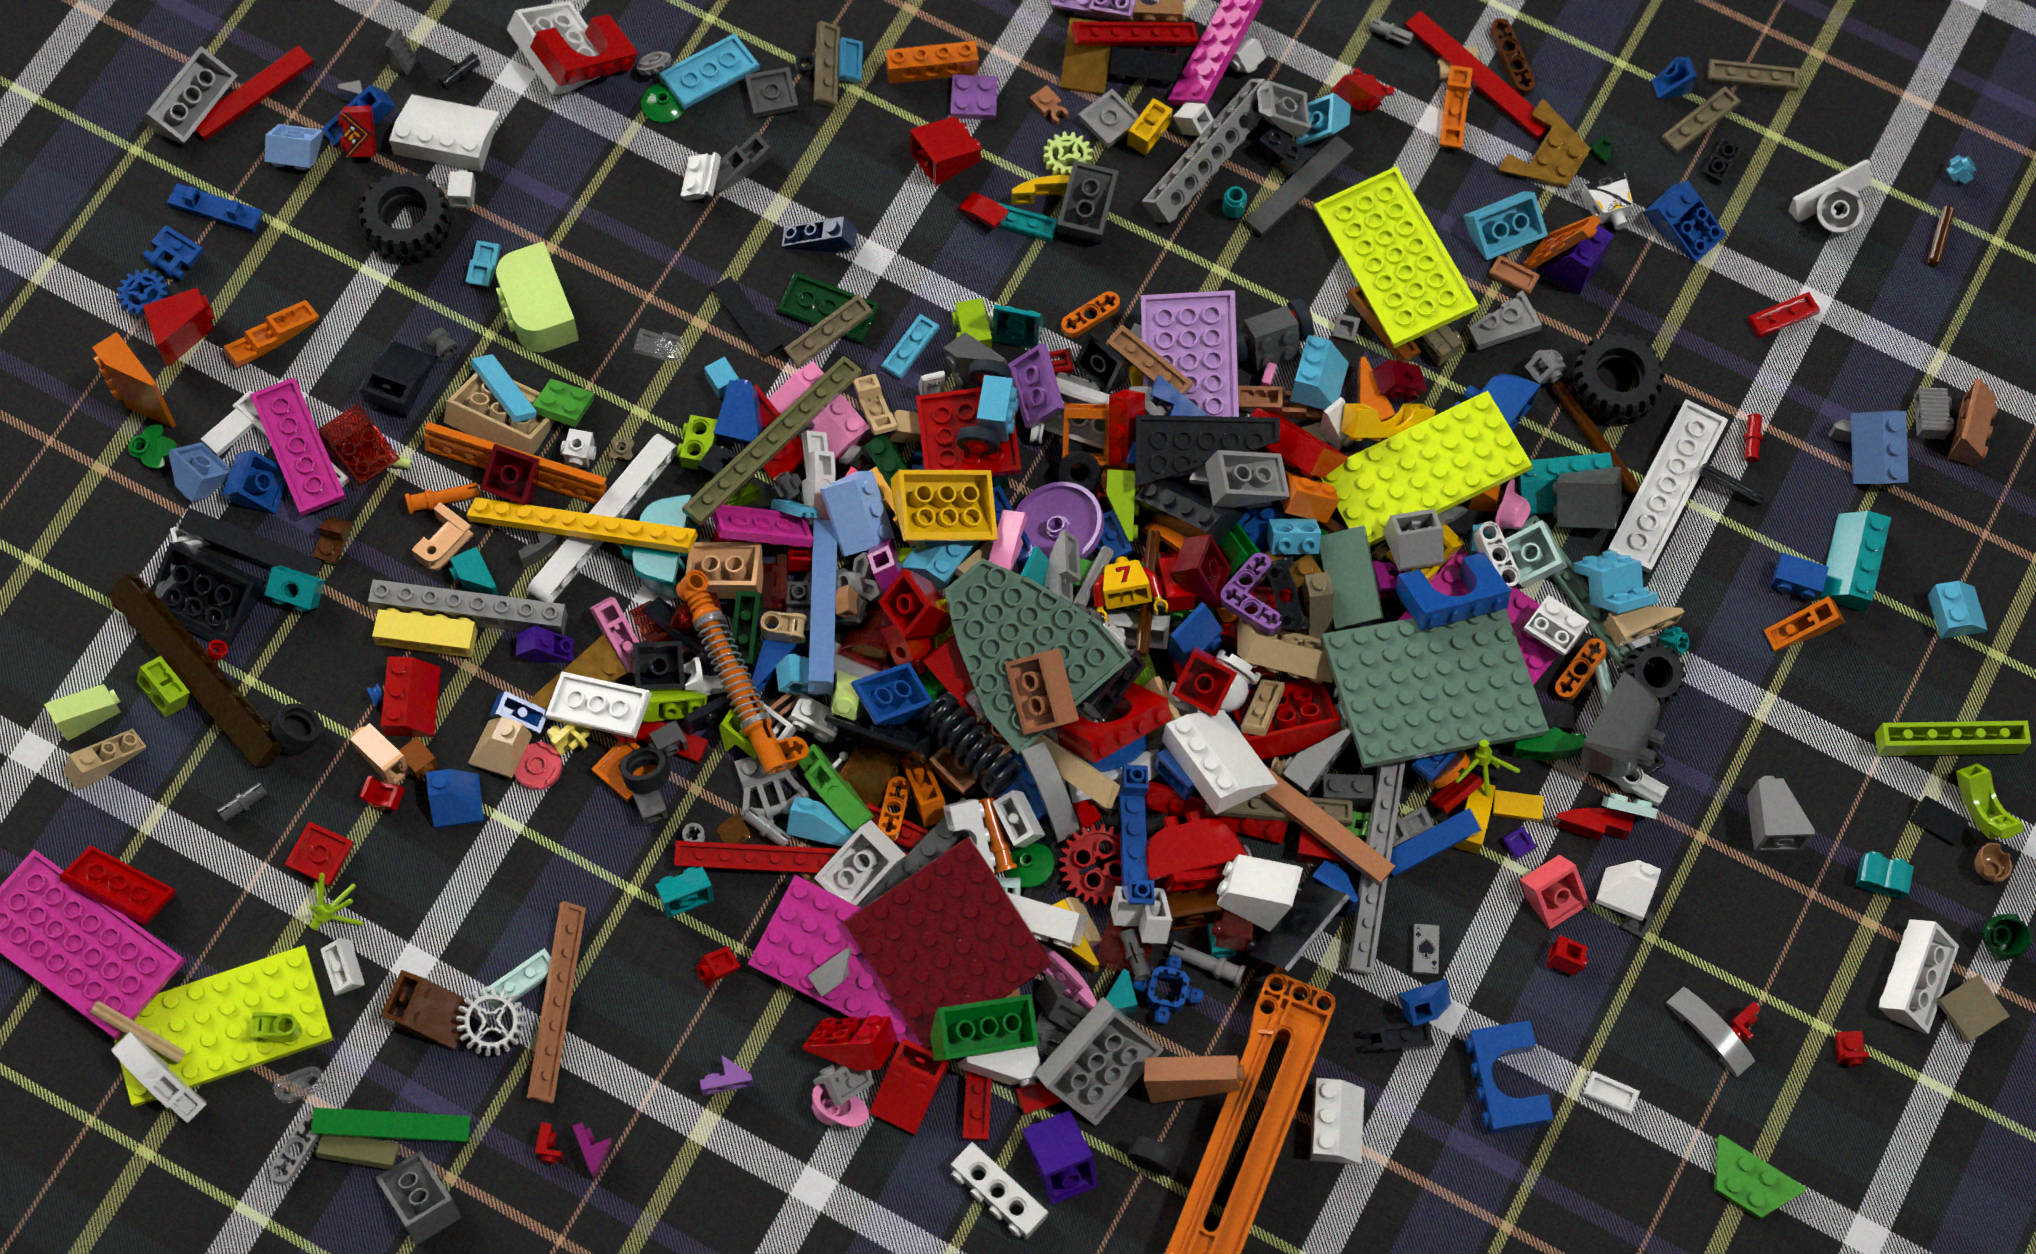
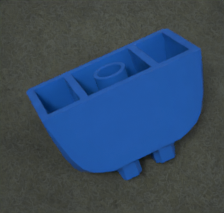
M1498 374L1492 377L1482 390L1470 385L1462 398L1467 401L1488 391L1513 431L1534 405L1541 385L1516 375ZM1457 401L1454 404V406L1460 404L1461 402Z

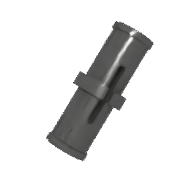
M258 782L242 794L237 793L234 795L236 798L216 810L226 823L243 810L245 812L250 809L249 806L268 794L260 782Z
M1134 929L1123 931L1120 933V938L1126 950L1125 958L1131 964L1136 981H1144L1151 977L1144 958L1146 955L1143 948H1140Z

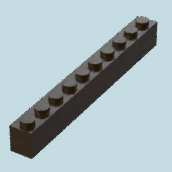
M124 574L107 594L113 602L114 608L124 614L128 619V624L137 629L142 635V640L156 651V656H161L189 690L190 695L195 697L200 702L201 708L213 717L217 727L225 731L231 738V743L245 754L246 760L255 767L270 766L285 748L275 739L272 727L139 575Z

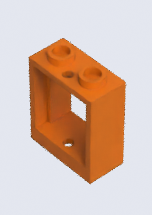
M1064 403L1062 459L1071 453L1068 452L1069 418L1104 419L1103 453L1090 454L1097 459L1100 468H1104V465H1110L1109 404ZM1081 464L1075 465L1072 468L1081 467Z

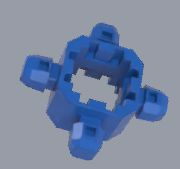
M1170 955L1165 967L1160 966L1153 970L1151 980L1136 981L1134 977L1133 989L1141 993L1144 991L1148 992L1146 1002L1151 1009L1156 1010L1154 1020L1158 1025L1165 1026L1169 1021L1171 1013L1177 1014L1182 1011L1185 1000L1189 1001V1004L1198 1005L1202 1003L1204 992L1196 988L1188 989L1190 978L1186 972L1180 971L1181 958L1179 956ZM1162 978H1166L1169 981H1178V984L1182 985L1179 1001L1172 1003L1169 1000L1157 999L1158 997L1154 996L1157 979L1162 980Z

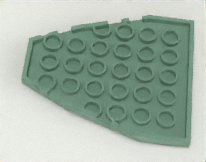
M981 558L944 590L957 646L985 716L1018 755L1021 753V750L1029 747L1049 729L1026 735L1023 734L1004 663L1060 648L1076 707L1132 659L1101 621L1062 599L1059 595L1036 581L998 566L986 559Z

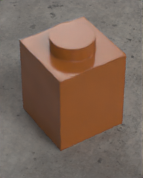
M418 737L399 750L404 755L411 773L418 781L423 777L426 778V772L435 771L438 767L435 757Z

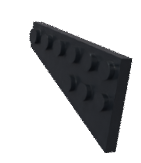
M1136 415L1135 487L1205 466V463L1217 450L1250 452L1278 443L1280 441V417Z

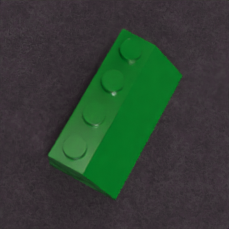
M1032 994L937 1008L930 1035L934 1061L1039 1045Z

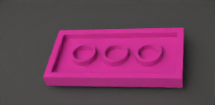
M722 505L712 515L719 538L725 540L735 539L745 540L750 543L763 542L771 545L782 544L791 545L796 548H812L814 538L803 516L797 517L777 510Z

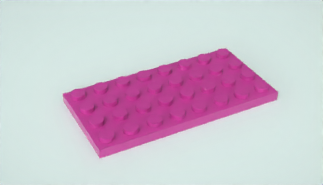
M34 849L0 886V954L117 1041L124 1032L94 1016L91 1010L95 1003L100 1001L134 1021L186 961L124 914L61 882L60 875L64 871Z
M795 875L751 956L748 965L848 1017L890 1016L899 1043L904 1038L923 1047L844 923V921L858 913L862 908ZM851 947L852 955H850L848 970H850L849 977H846L845 981L828 995L822 997L808 975L846 948Z

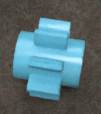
M1957 155L1949 160L1951 164L1947 171L1955 183L1960 181L1966 184L1974 179L1972 175L1976 171V167L1968 156L1963 158Z

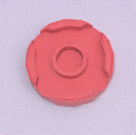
M544 742L528 744L514 772L517 782L527 789L544 790L551 787L559 779L562 772V760L558 751L550 744Z

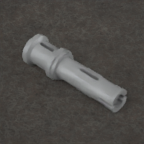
M1177 941L1174 942L1169 956H1179L1182 961L1212 972L1216 979L1221 977L1233 982L1236 987H1239L1246 971L1245 965L1240 967L1228 962L1225 957L1217 959Z

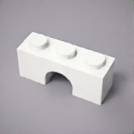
M969 799L943 806L948 830L959 831L964 829L994 873L993 867L996 865L993 853L989 851L988 842H990V835L988 829L984 828L982 818L985 817L982 804L976 799Z

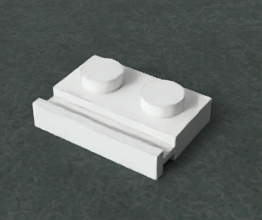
M716 152L713 155L703 154L689 157L681 197L685 201L704 198L706 195L713 196L721 156Z

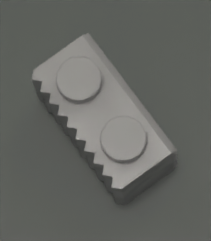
M1918 388L1914 395L1918 439L1931 438L1943 440L1953 430L1954 421L1949 414L1952 398L1948 396V389Z

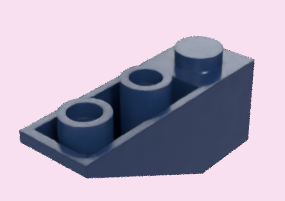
M844 216L784 226L781 247L831 253L855 250L857 229Z

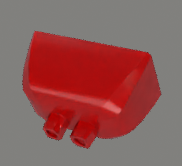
M1199 810L1188 812L1186 814L1187 823L1181 825L1178 823L1177 816L1165 817L1164 828L1152 835L1146 842L1149 880L1154 881V888H1164L1167 895L1170 892L1166 891L1164 884L1173 872L1223 868L1228 861L1233 862L1239 854L1247 856L1236 833L1229 824L1216 819H1203Z

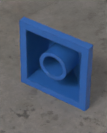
M454 769L426 772L428 798L434 829L484 822L479 774Z
M1325 860L1316 870L1311 881L1349 895L1350 898L1339 912L1350 918L1358 900L1357 895L1343 868L1337 863H1329Z

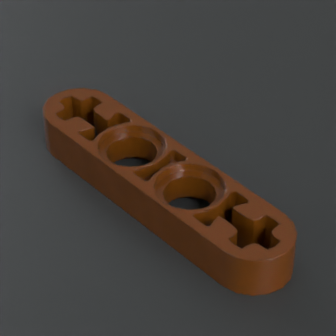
M1498 18L1492 22L1490 36L1514 90L1521 96H1528L1534 90L1535 78L1510 22L1506 19ZM1503 45H1512L1514 47V51H1505L1503 49ZM1517 62L1522 65V69L1514 70L1511 64Z

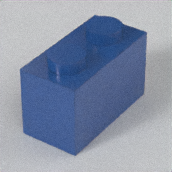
M1782 553L1776 563L1770 587L1777 589L1781 593L1798 595L1804 600L1817 601L1823 592L1829 567Z

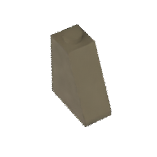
M1329 571L1305 575L1299 600L1303 616L1308 615L1311 626L1306 628V633L1308 636L1321 638L1322 634L1333 632L1334 593Z

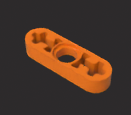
M1111 291L1104 292L1068 314L1061 322L1062 334L1067 338H1076L1114 315L1119 310V296ZM1105 301H1113V306L1109 304L1105 306ZM1092 310L1097 314V317L1087 319L1084 313ZM1069 323L1070 325L1076 324V328L1073 330V328H1067V325Z
M1598 638L1588 640L1558 679L1555 689L1560 699L1565 701L1574 699L1604 660L1607 650L1602 640ZM1597 646H1599V650L1601 653L1593 654V656L1591 657V661L1593 662V664H1591L1588 660V658L1591 655L1590 648H1596ZM1578 664H1585L1588 667V671L1584 675H1577L1574 672V668ZM1569 675H1571L1575 679L1571 684L1572 691L1563 693L1561 686H1568L1570 684L1571 677Z
M900 776L893 777L888 782L878 823V828L892 842L899 837L910 790L909 781ZM896 787H901L899 797H894ZM896 805L900 808V812L890 813L887 807ZM888 821L893 822L891 832H886Z

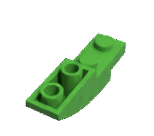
M812 744L808 748L807 756L799 763L805 772L804 776L845 824L856 832L862 825L869 822L874 815L850 783L843 780L819 746Z

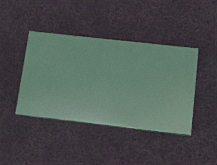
M1362 525L1321 536L1320 553L1324 572L1329 571L1334 593L1333 620L1335 629L1341 630L1384 619L1366 527Z

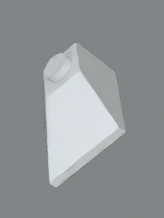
M1639 860L1607 867L1604 871L1595 903L1643 921L1661 869Z

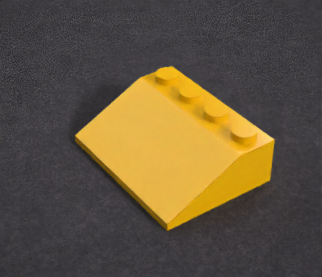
M898 470L891 478L893 504L904 541L998 540L991 470Z

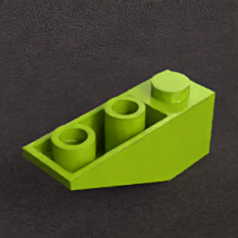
M1108 469L1106 499L1132 546L1133 539L1138 538V525H1134V516H1139V506L1135 501V492L1140 491V486L1135 487V471Z
M686 690L650 691L652 695L642 723L682 719L685 715L706 705L707 695Z

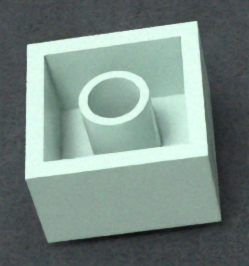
M1543 520L1505 539L1520 573L1518 583L1524 588L1568 567L1548 525Z

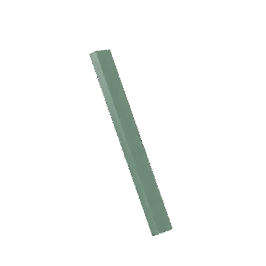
M1535 515L1526 520L1522 528L1515 530L1519 532L1540 520ZM1558 545L1568 567L1551 575V578L1577 613L1589 621L1587 626L1596 638L1605 643L1607 653L1618 668L1623 666L1621 660L1627 657L1626 654L1636 647L1630 642L1617 648L1603 625L1609 611L1590 604L1588 583L1581 574L1574 572L1573 563Z

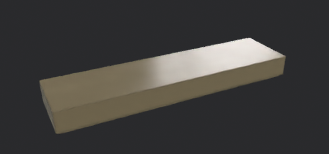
M819 21L816 33L814 102L834 108L837 105L840 27Z
M1710 59L1708 63V83L1797 92L1799 88V69Z
M1723 87L1663 134L1660 140L1677 155L1738 107L1741 101L1728 88Z
M858 294L786 346L784 350L796 366L800 368L870 317L873 311L861 295Z

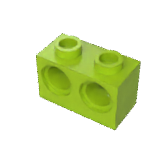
M690 415L689 422L684 423L682 436L685 437L684 442L679 444L677 450V457L680 458L681 467L698 470V464L713 443L716 445L718 437L714 434L717 423L716 419ZM699 430L705 431V433L701 435L695 434V432ZM693 451L700 452V454L696 456L690 455V453Z
M161 656L140 667L136 682L165 718L186 707L190 692Z

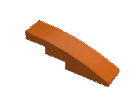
M307 300L267 316L265 323L245 331L243 338L225 345L223 352L235 368H238L293 338L317 321L319 316Z

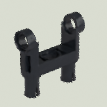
M1293 556L1272 561L1267 571L1277 610L1281 615L1279 622L1282 621V624L1280 625L1290 632L1311 627L1308 615L1303 616L1292 569L1295 568ZM1287 588L1292 592L1293 597L1290 602L1285 603L1280 599L1282 589Z

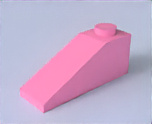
M609 597L589 609L627 673H630V650L632 644L639 641L617 600L614 597Z

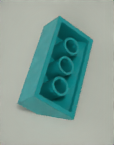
M1608 452L1530 460L1532 469L1513 479L1517 483V494L1527 499L1530 504L1531 511L1529 515L1553 513L1554 504H1557V496H1553V484L1558 481L1560 474L1613 467L1611 454Z
M1871 511L1838 514L1826 566L1829 569L1823 592L1818 599L1822 600L1829 596L1836 604L1863 612L1866 611L1873 600L1891 517Z

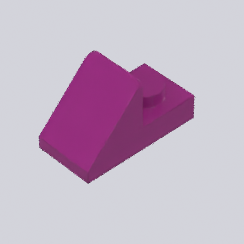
M581 1122L572 1127L594 1179L599 1176L613 1142L611 1138L591 1145L595 1142L591 1129H585Z

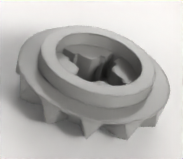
M653 52L641 58L636 68L641 75H651L669 67L672 58L666 52Z

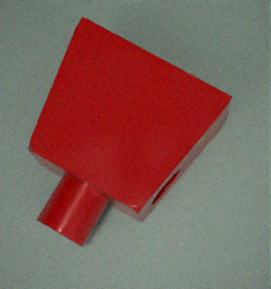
M895 625L881 629L895 664L900 665L909 662L917 675L927 672L925 663L922 660L923 657L930 655L934 651L932 635L904 639Z

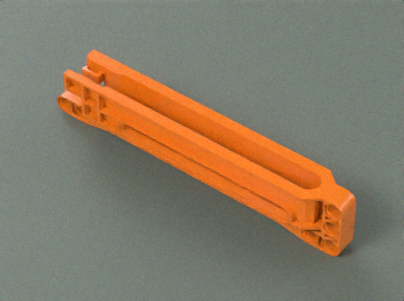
M1272 973L1266 978L1253 1012L1248 1044L1240 1062V1065H1244V1081H1240V1090L1231 1091L1227 1095L1165 1254H1241L1334 1011L1335 998L1329 992L1281 973ZM1278 983L1282 990L1273 991L1269 984ZM1301 992L1305 996V1000H1296L1293 997V993ZM1320 1001L1328 1004L1329 1009L1321 1010L1316 1003ZM1267 1005L1272 1008L1273 1013L1264 1014L1260 1007ZM1282 1041L1286 1044V1053L1219 1227L1214 1232H1208L1205 1230L1203 1222L1270 1049L1274 1042Z

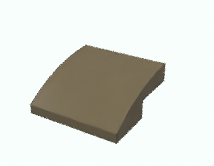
M1980 975L1937 1001L1967 1043L1983 1035L2010 1016Z

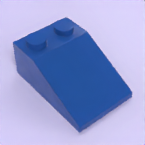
M909 662L851 682L853 689L875 725L903 724L920 718L926 708L933 702Z

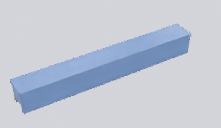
M814 520L808 694H829L832 696L834 683L837 539L830 520Z

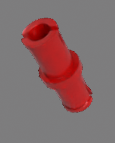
M1756 413L1747 416V433L1744 434V441L1746 442L1744 459L1747 462L1753 463L1759 461L1760 443L1763 441V435L1761 434L1763 417Z

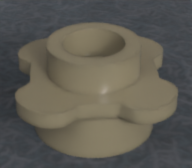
M618 437L611 440L612 451L609 453L610 457L619 461L631 460L633 457L632 447L634 446V441L630 438L627 440H620Z

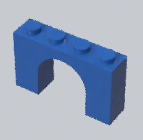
M1484 552L1462 559L1459 575L1471 591V593L1464 596H1448L1438 592L1432 587L1420 569L1398 574L1395 592L1421 630L1436 628L1448 623L1508 608L1511 589Z
M1531 1021L1471 1030L1467 1036L1468 1039H1465V1047L1467 1053L1472 1056L1471 1073L1473 1078H1477L1479 1088H1476L1477 1099L1479 1103H1483L1482 1121L1484 1127H1488L1489 1134L1549 1125L1554 1118L1548 1094L1526 1098H1512L1503 1094L1496 1087L1492 1078V1066L1497 1059L1507 1055L1532 1052L1536 1042Z

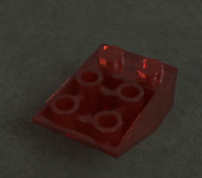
M358 403L318 429L321 440L360 485H363L400 460L398 454Z

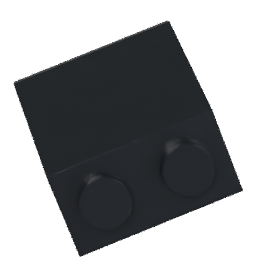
M1092 331L1088 333L1074 363L1081 372L1107 394L1124 384L1129 375L1130 365Z
M682 641L635 642L632 644L630 659L634 687L649 691L685 689Z

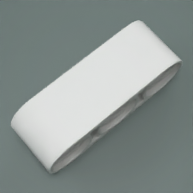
M1485 522L1474 534L1476 546L1479 553L1484 552L1501 577L1502 574L1510 577L1511 583L1506 584L1512 589L1520 580L1518 568L1499 526L1494 522ZM1483 531L1490 532L1492 539L1485 538ZM1492 552L1498 553L1501 556V561H1496L1492 556Z

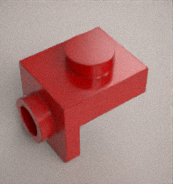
M368 776L362 788L360 798L372 808L396 811L405 788L400 784L384 783L378 781L373 776Z

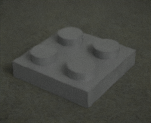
M789 67L745 75L754 118L799 110Z

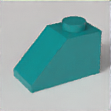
M477 547L450 558L453 566L449 568L454 581H460L463 588L478 593L499 596L497 587Z

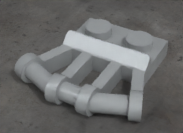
M750 756L734 761L744 791L742 818L750 809L751 791L756 789L763 808L754 809L768 820L770 818L774 819L773 816L781 813L784 815L789 814L795 797L810 798L808 792L792 777L790 770L766 775L758 757L753 759ZM784 780L796 792L787 801L780 784ZM773 784L780 804L770 807L763 787Z

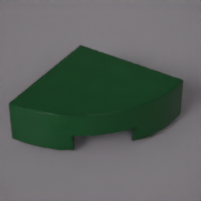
M1604 135L1590 147L1589 151L1604 166L1607 165L1611 157V143L1608 137Z

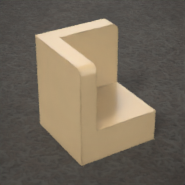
M896 410L894 418L898 429L893 430L888 435V438L893 442L915 444L921 437L918 413Z

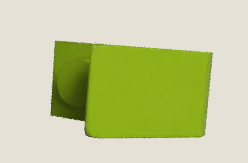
M730 709L719 726L725 751L727 752L736 744L753 759H756L758 755L749 736L744 735V732L741 730L740 724L742 721L737 720L739 714L734 713V710Z

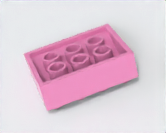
M814 361L810 362L794 373L769 398V401L782 414L824 373ZM842 394L812 420L815 424L812 431L826 432L828 451L834 452L835 465L838 463L837 458L845 453L850 446L858 445L862 447L871 440L869 425Z

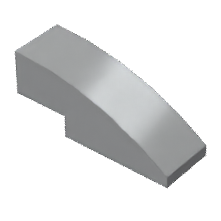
M1064 529L1060 531L1050 555L1044 587H1049L1050 591L1072 604L1073 584L1081 581L1079 539Z

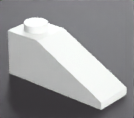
M1036 1046L966 1057L958 1062V1068L1009 1085L1020 1084L1021 1087L1036 1084L1035 1080L1038 1077L1035 1072L1041 1067Z

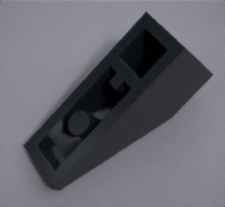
M1131 649L1127 652L1132 658L1129 662L1078 704L1084 714L1102 720L1106 719L1147 666L1136 649Z

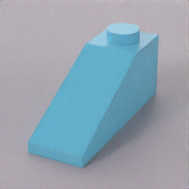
M795 797L789 814L788 835L842 847L855 833L834 811L821 802L807 797Z

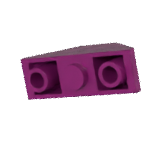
M892 537L869 548L867 554L873 575L883 595L903 570Z

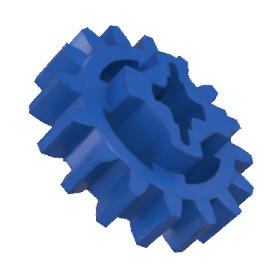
M136 269L134 276L128 273V280L121 279L122 287L117 288L119 294L117 299L123 311L127 310L130 316L136 313L140 319L145 314L143 305L169 297L167 293L169 288L164 277H159L157 271L150 274L148 269H145L143 273Z

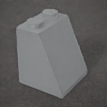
M1764 776L1757 780L1747 795L1754 851L1803 850L1815 835V830L1783 778L1775 779L1774 776Z

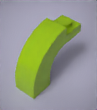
M1976 763L1956 771L1963 801L1973 821L1984 835L1989 839L1996 837L2010 839L2015 834L2024 831L2023 822L2006 812L2000 804L1994 791L1990 770Z

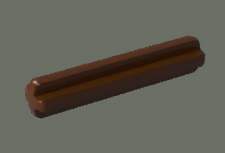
M1946 205L1941 211L1927 260L1929 265L1939 266L1942 260L1955 214L1954 207Z

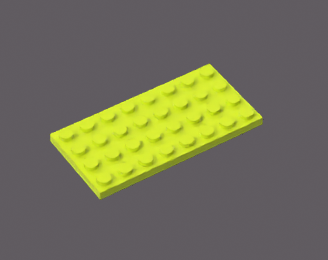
M1397 166L1314 204L1316 212L1394 349L1479 310L1476 299Z
M1486 391L1348 457L1346 462L1324 478L1319 477V479L1334 486L1339 498L1336 509L1347 529L1362 525L1366 527L1369 547L1386 539L1383 530L1390 515L1434 508L1437 514L1442 513L1531 470L1532 463L1490 393Z
M305 945L158 993L134 1020V1022L185 1050V1056L181 1062L176 1063L151 1049L190 1088L333 1041ZM252 1013L291 1014L302 1027L301 1036L294 1042L259 1043L249 1040V1035L253 1032L254 1024ZM293 1023L286 1024L282 1031L284 1033L290 1031ZM123 1033L117 1041L114 1039L115 1045H117L127 1034ZM120 1061L131 1105L137 1107L158 1100Z

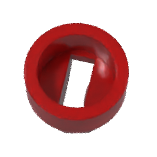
M221 640L211 641L207 648V654L213 661H221L228 652L227 644Z

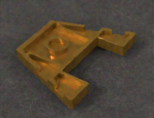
M1541 99L1531 119L1551 130L1530 164L1508 153L1497 173L1516 175L1517 178H1530L1539 180L1540 183L1568 188L1591 148L1544 99Z

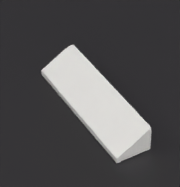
M1864 160L1793 197L1789 212L1796 221L1801 222L1817 213L1818 201L1829 189L1845 186L1858 192L1871 185L1869 161Z

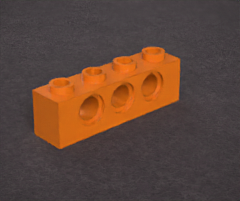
M976 41L886 50L889 84L953 77V74L978 75L979 60Z

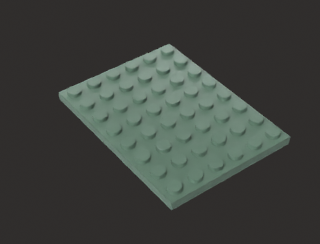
M1506 608L1426 630H1421L1415 620L1411 618L1321 635L1320 640L1363 768L1479 747V742L1483 739L1489 741V745L1543 736L1549 732Z

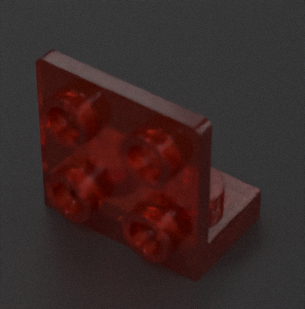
M777 554V563L763 564L762 596L765 599L764 610H787V554Z

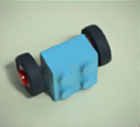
M979 359L970 364L968 372L970 381L982 386L977 413L978 426H967L959 430L957 446L960 449L976 455H992L999 450L1000 441L1008 442L1009 433H1014L1015 419H1013L1014 412L1018 410L1019 398H1017V388L1013 385L1012 371L1008 365L991 359Z

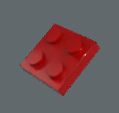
M309 821L285 862V866L319 882V875L324 873V885L331 887L355 844L352 840Z

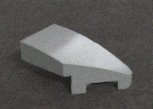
M851 947L846 948L808 975L822 997L828 995L841 985L846 977H849L850 970H848L850 955H852Z

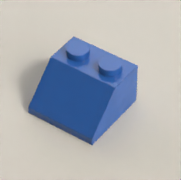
M248 450L236 454L221 496L240 507L275 514L287 482L279 464L254 450Z
M1202 602L1170 635L1167 654L1184 668L1195 647L1208 653L1210 649L1212 651L1216 650L1222 642L1221 635L1223 629L1206 604Z

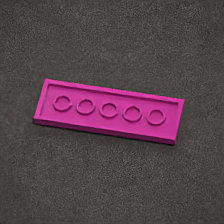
M1262 0L1221 1L1168 97L1171 105H1184L1186 102L1207 105L1263 2Z
M293 377L251 393L252 401L300 515L304 516L346 499L296 378Z

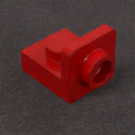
M726 946L704 955L698 963L696 970L699 978L709 988L718 979L737 972L741 966L730 948Z
M1752 1002L1728 1025L1744 1045L1754 1037L1747 1028L1758 1019L1755 1014L1761 1008L1755 1002Z
M1862 1031L1835 1033L1838 1064H1847V1067L1862 1066V1063L1869 1058V1052H1865Z
M541 1122L535 1150L537 1158L540 1159V1162L555 1165L556 1161L563 1162L561 1151L550 1150V1148L555 1147L557 1133L553 1132L552 1124Z

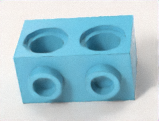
M1269 519L1266 540L1271 554H1319L1321 530L1316 519Z

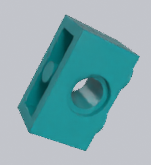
M280 565L272 567L265 595L272 597L271 601L285 605L287 602L295 605L294 608L297 610L308 612L310 609L318 607L325 580ZM292 584L296 585L298 588V593L296 596L293 595L291 592Z

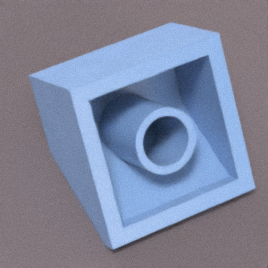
M278 124L265 135V162H271L273 166L277 167L292 165L295 166V169L307 170L317 161L323 138V130Z

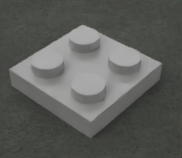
M1113 89L1078 114V119L1107 148L1127 135L1129 129L1139 117Z

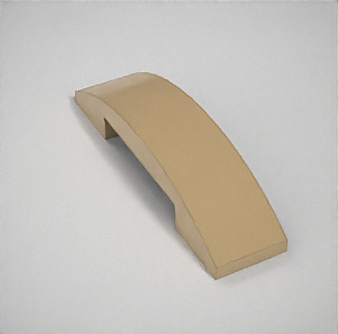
M876 374L857 378L853 383L871 432L874 435L897 430L898 426L884 400Z

